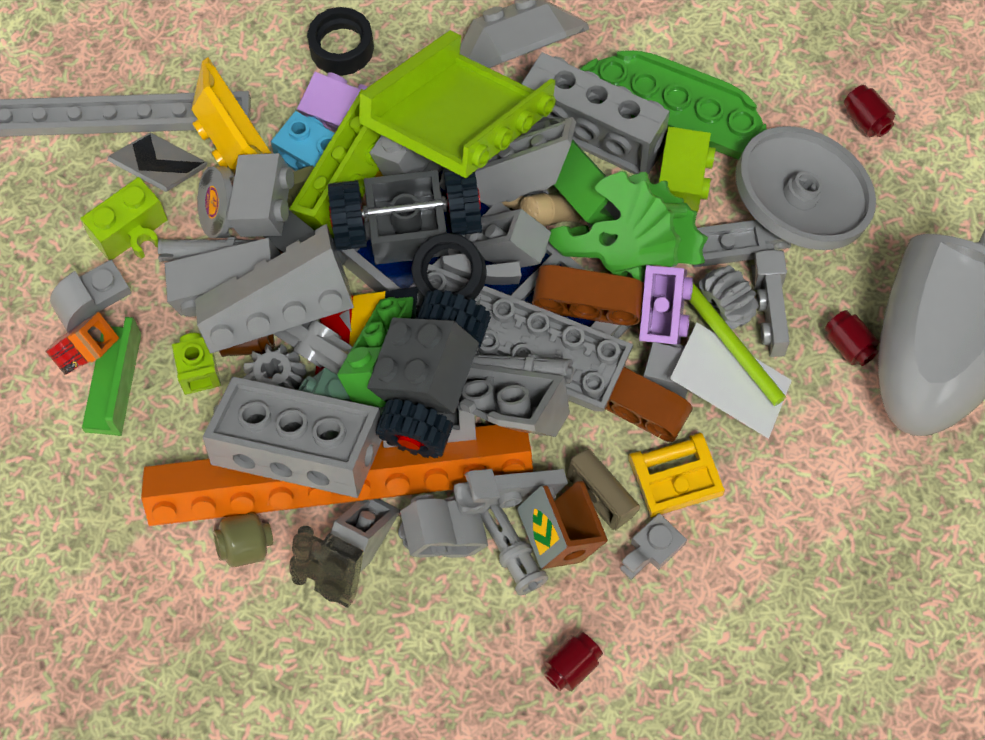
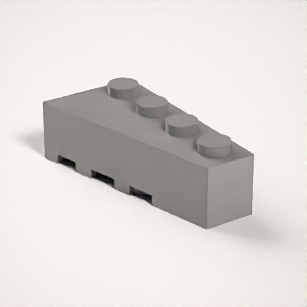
M327 224L316 229L315 235L303 242L297 240L286 247V252L270 261L264 259L255 264L254 270L241 278L235 276L195 299L197 326L210 354L354 308L349 282Z

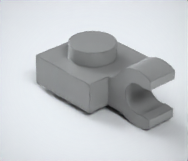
M659 513L632 538L631 544L636 549L622 560L624 565L620 567V570L630 580L650 562L659 570L686 545L687 539Z

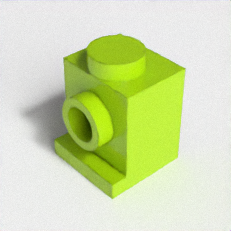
M185 334L180 337L179 343L172 344L178 381L185 395L221 386L214 353L210 354L201 334Z

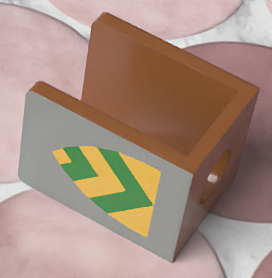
M583 481L575 482L555 501L547 485L540 486L518 506V513L541 569L581 563L608 541Z

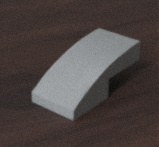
M464 253L447 255L442 258V269L470 279L471 264ZM520 262L486 265L487 275L485 284H519L522 276Z

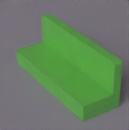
M572 139L570 149L554 186L586 222L594 225L596 222L616 220L605 208L609 200L595 190L597 183L607 176Z
M125 317L123 327L110 326L119 339L95 362L82 429L85 433L122 436L142 335L134 317ZM101 333L100 342H103L104 337Z

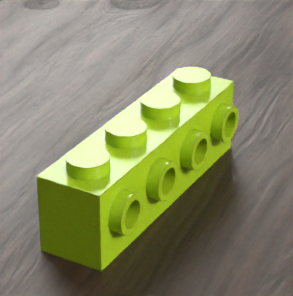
M360 92L289 208L314 231L327 224L332 238H334L329 211L328 184L358 180L362 199L365 194L364 179L375 177L379 171L378 166L370 155V151L381 137V134L359 123Z

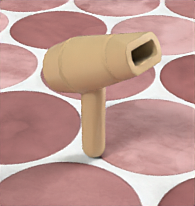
M539 193L527 197L520 196L511 202H501L508 208L524 210L544 227L565 221L579 222L581 215L561 195Z

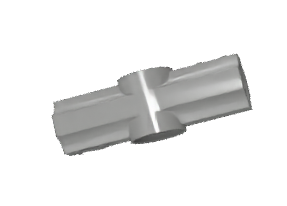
M317 320L274 333L275 336L294 347L293 350L319 368L323 366L335 374L338 373L352 349L351 345L341 340L340 335Z

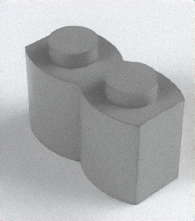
M430 494L420 495L411 499V504L400 511L410 556L422 558L436 556L460 558L475 555L488 546L481 513L462 515L457 506L455 496L443 500L434 499V496Z

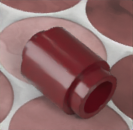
M860 85L845 98L844 105L847 107V114L868 137L875 135L881 137L894 126L893 120L896 113L875 89H869L866 85Z
M848 310L837 314L824 328L829 334L827 339L850 365L859 363L861 366H864L879 353L876 349L880 343L879 339L856 314L851 315Z
M584 632L578 633L575 637L571 635L544 661L547 669L544 676L557 690L561 691L563 688H566L572 692L599 665L598 659L603 655V652Z

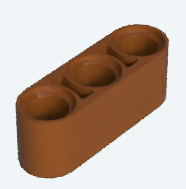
M543 265L538 270L532 305L562 316L632 326L640 321L644 283L631 277L558 265Z
M624 367L605 410L664 441L674 442L693 408L680 395Z

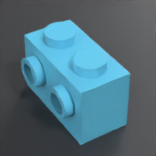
M295 111L271 140L273 153H280L287 165L295 171L308 166L315 167L335 133L325 128L318 119L311 116L306 117Z

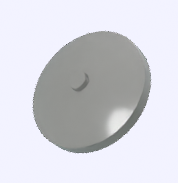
M792 126L767 129L749 141L737 162L736 184L746 208L763 227L789 243L814 250L842 248L857 240L873 219L876 208V195L872 181L865 168L845 147L821 133Z

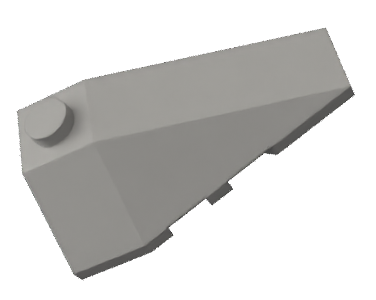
M474 363L471 365L457 405L458 408L498 426L519 432L551 437L557 436L570 414L564 376Z

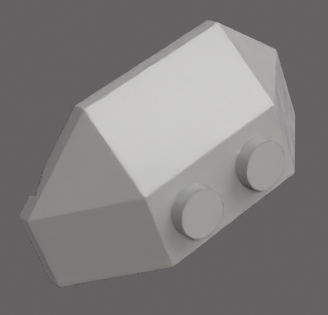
M515 0V4L504 8L493 7L483 12V16L473 19L461 43L460 54L491 68L562 39L589 30L587 22L546 0Z
M550 118L534 124L527 133L521 134L512 141L507 149L501 150L484 167L478 168L475 171L480 202L491 206L504 201L511 202L522 195L534 191H544L556 184L572 143L576 125L574 118ZM443 170L440 180V186L443 190L446 191Z

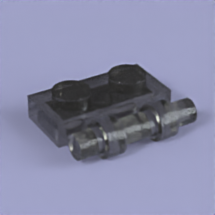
M300 527L298 534L294 536L292 541L294 556L290 560L289 572L292 575L293 583L303 585L307 582V578L316 581L314 591L320 593L330 602H337L349 608L356 597L364 551L330 533L322 540L314 536V531L311 527Z

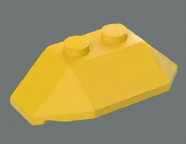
M209 57L204 59L201 64L191 109L197 120L192 124L204 141L208 138L212 140L217 149L211 153L218 164L229 167L235 174L238 155L270 154L271 152Z

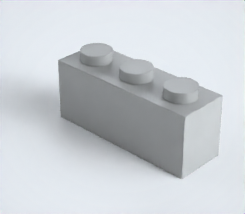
M269 238L165 262L167 302L181 316L194 317L196 316V298L235 276L241 278L253 271L255 264L264 259L270 261L281 255V253Z

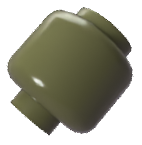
M254 512L223 518L219 524V529L213 531L218 558L220 561L226 560L231 567L263 561L267 555V546L273 545L270 524L268 522L262 524L259 516Z

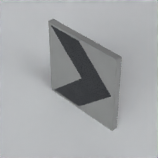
M151 132L109 155L107 160L165 192L207 166L206 161Z

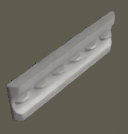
M428 265L429 281L434 288L441 292H445V290L451 292L459 291L469 281L467 278L434 265ZM484 286L474 300L477 301L476 305L482 304L486 307L485 310L490 312L491 319L480 348H477L476 354L528 357V354H539L540 358L572 359V367H574L573 379L570 384H565L568 401L593 411H604L633 348V344ZM419 290L417 297L416 319L424 300V296L420 293Z

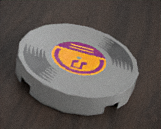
M225 166L208 167L204 171L199 183L197 196L198 215L201 227L209 238H227L230 235L229 228H233L227 221L233 188L230 178L234 177V175Z

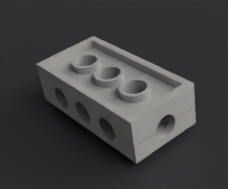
M542 52L522 84L536 90L549 79L555 80L554 97L556 102L552 112L547 117H573L576 125L572 139L583 151L634 175L640 172H647L649 174L665 148L670 111L656 101L645 100L632 94L630 90L623 86H615L600 79L593 72L582 71L569 65L560 57H552Z
M232 377L203 435V440L211 465L358 498L382 441L379 435L375 433L381 416L378 407Z

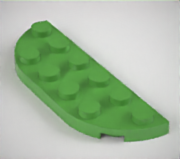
M618 51L616 56L599 61L596 58L580 69L593 72L600 79L615 86H623L630 90L632 94L645 100L658 102L670 111L668 127L711 133L709 147L716 148L715 151L739 160L749 141L757 134L767 130L766 124H763L756 110V104L739 88L652 53Z

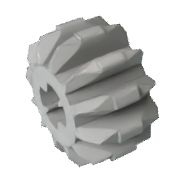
M730 265L712 270L699 281L698 289L733 330L750 322L751 318L756 315V309L759 307L757 300L754 298L756 292L749 286L750 281H746L743 278L742 272L739 270L735 271Z
M266 344L264 354L261 355L258 352L252 351L251 357L253 362L244 363L243 369L247 375L243 379L294 390L299 389L305 380L303 376L307 373L305 365L299 363V354L295 351L288 353L286 346L283 344L276 351H272L271 346Z

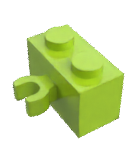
M137 177L80 218L89 238L108 260L115 259L130 247H132L137 257L144 258L145 254L140 245L144 241H151L158 248L159 239L154 230L168 221L160 200L140 177Z

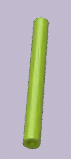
M693 283L690 303L774 406L780 404L785 400V394Z

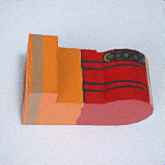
M97 312L55 341L45 352L63 374L66 375L80 365L83 366L90 361L92 363L102 357L119 337L102 315ZM92 326L101 331L104 337L103 342L95 341L88 333Z

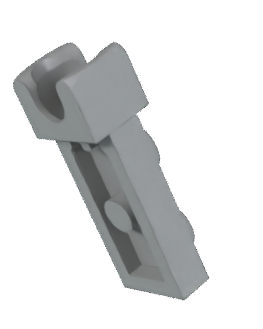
M765 250L755 252V265H751L754 290H757L756 300L759 306L757 310L764 311L765 323H761L762 345L769 346L770 357L785 356L790 341L782 291L787 274L784 251Z
M492 469L474 470L465 473L468 482L454 485V494L459 511L462 515L485 513L491 505L499 504L501 508L516 506L524 502L540 486L547 485L553 499H555L556 494L568 482L564 469L495 476Z

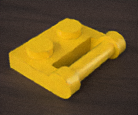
M701 432L690 435L689 440L643 454L640 450L628 454L629 463L633 474L636 476L651 518L659 513L662 515L724 495L725 489L706 440ZM692 454L697 457V461L654 474H649L648 471L649 467Z

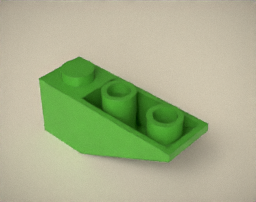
M388 297L380 300L338 371L337 376L352 402L378 408L385 406L386 402L370 391L367 386L392 318H411L413 297Z

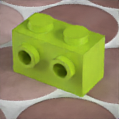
M668 127L659 182L667 181L670 192L674 196L683 198L691 210L698 212L700 199L708 200L711 178H704L705 168H713L716 150L714 147H709L711 133Z

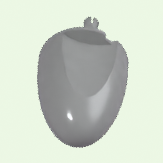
M985 229L979 242L939 234H921L911 238L893 282L880 337L878 357L880 395L890 420L899 430L912 436L933 435L950 428L969 415L985 400Z

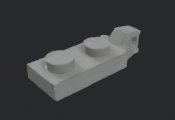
M757 220L699 227L697 229L706 235L708 240L702 249L705 263L694 265V268L753 260L755 252L787 249L791 247V243L771 233Z

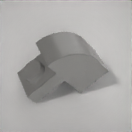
M111 259L80 277L76 271L70 273L54 288L50 297V303L64 328L69 332L97 312L130 295L131 291ZM92 326V327L88 330V333L91 332L92 330L96 329V327H93V326Z

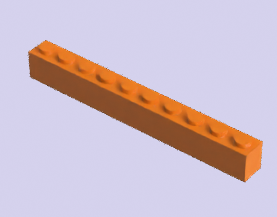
M498 425L475 427L476 440L447 443L443 456H438V458L431 456L427 458L418 453L413 455L410 454V451L399 450L398 447L384 448L382 440L358 498L211 465L209 459L144 467L141 499L148 525L156 526L230 517L250 512L263 513L454 490V485L468 482L465 473L469 471L492 469L494 476L533 472L532 453L528 433Z

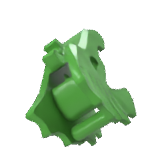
M620 171L604 177L595 186V190L613 203L620 211L621 216L619 219L596 222L590 231L586 225L571 229L569 226H561L550 230L549 242L562 256L599 258L604 267L611 271L613 275L627 277L628 272H630L633 278L645 282L646 265L675 267L678 263L693 265L705 263L702 249L708 237L702 234L695 225L697 211L691 210L683 198L674 196L668 188L667 181H661L657 184L651 183L647 172H640L628 177L626 171Z

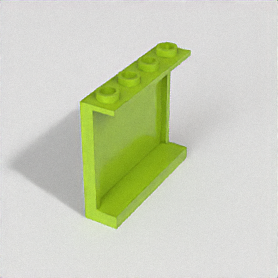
M449 30L360 92L359 123L467 178L478 168L484 167L501 150L507 149L510 143L521 134L527 133L536 122L543 117H547L552 112L556 102L554 97L555 80L549 79L538 89L533 90L461 55V35Z

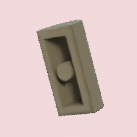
M586 449L571 459L566 477L572 484L577 481L585 483L596 512L612 530L616 531L637 514L640 505L591 449Z

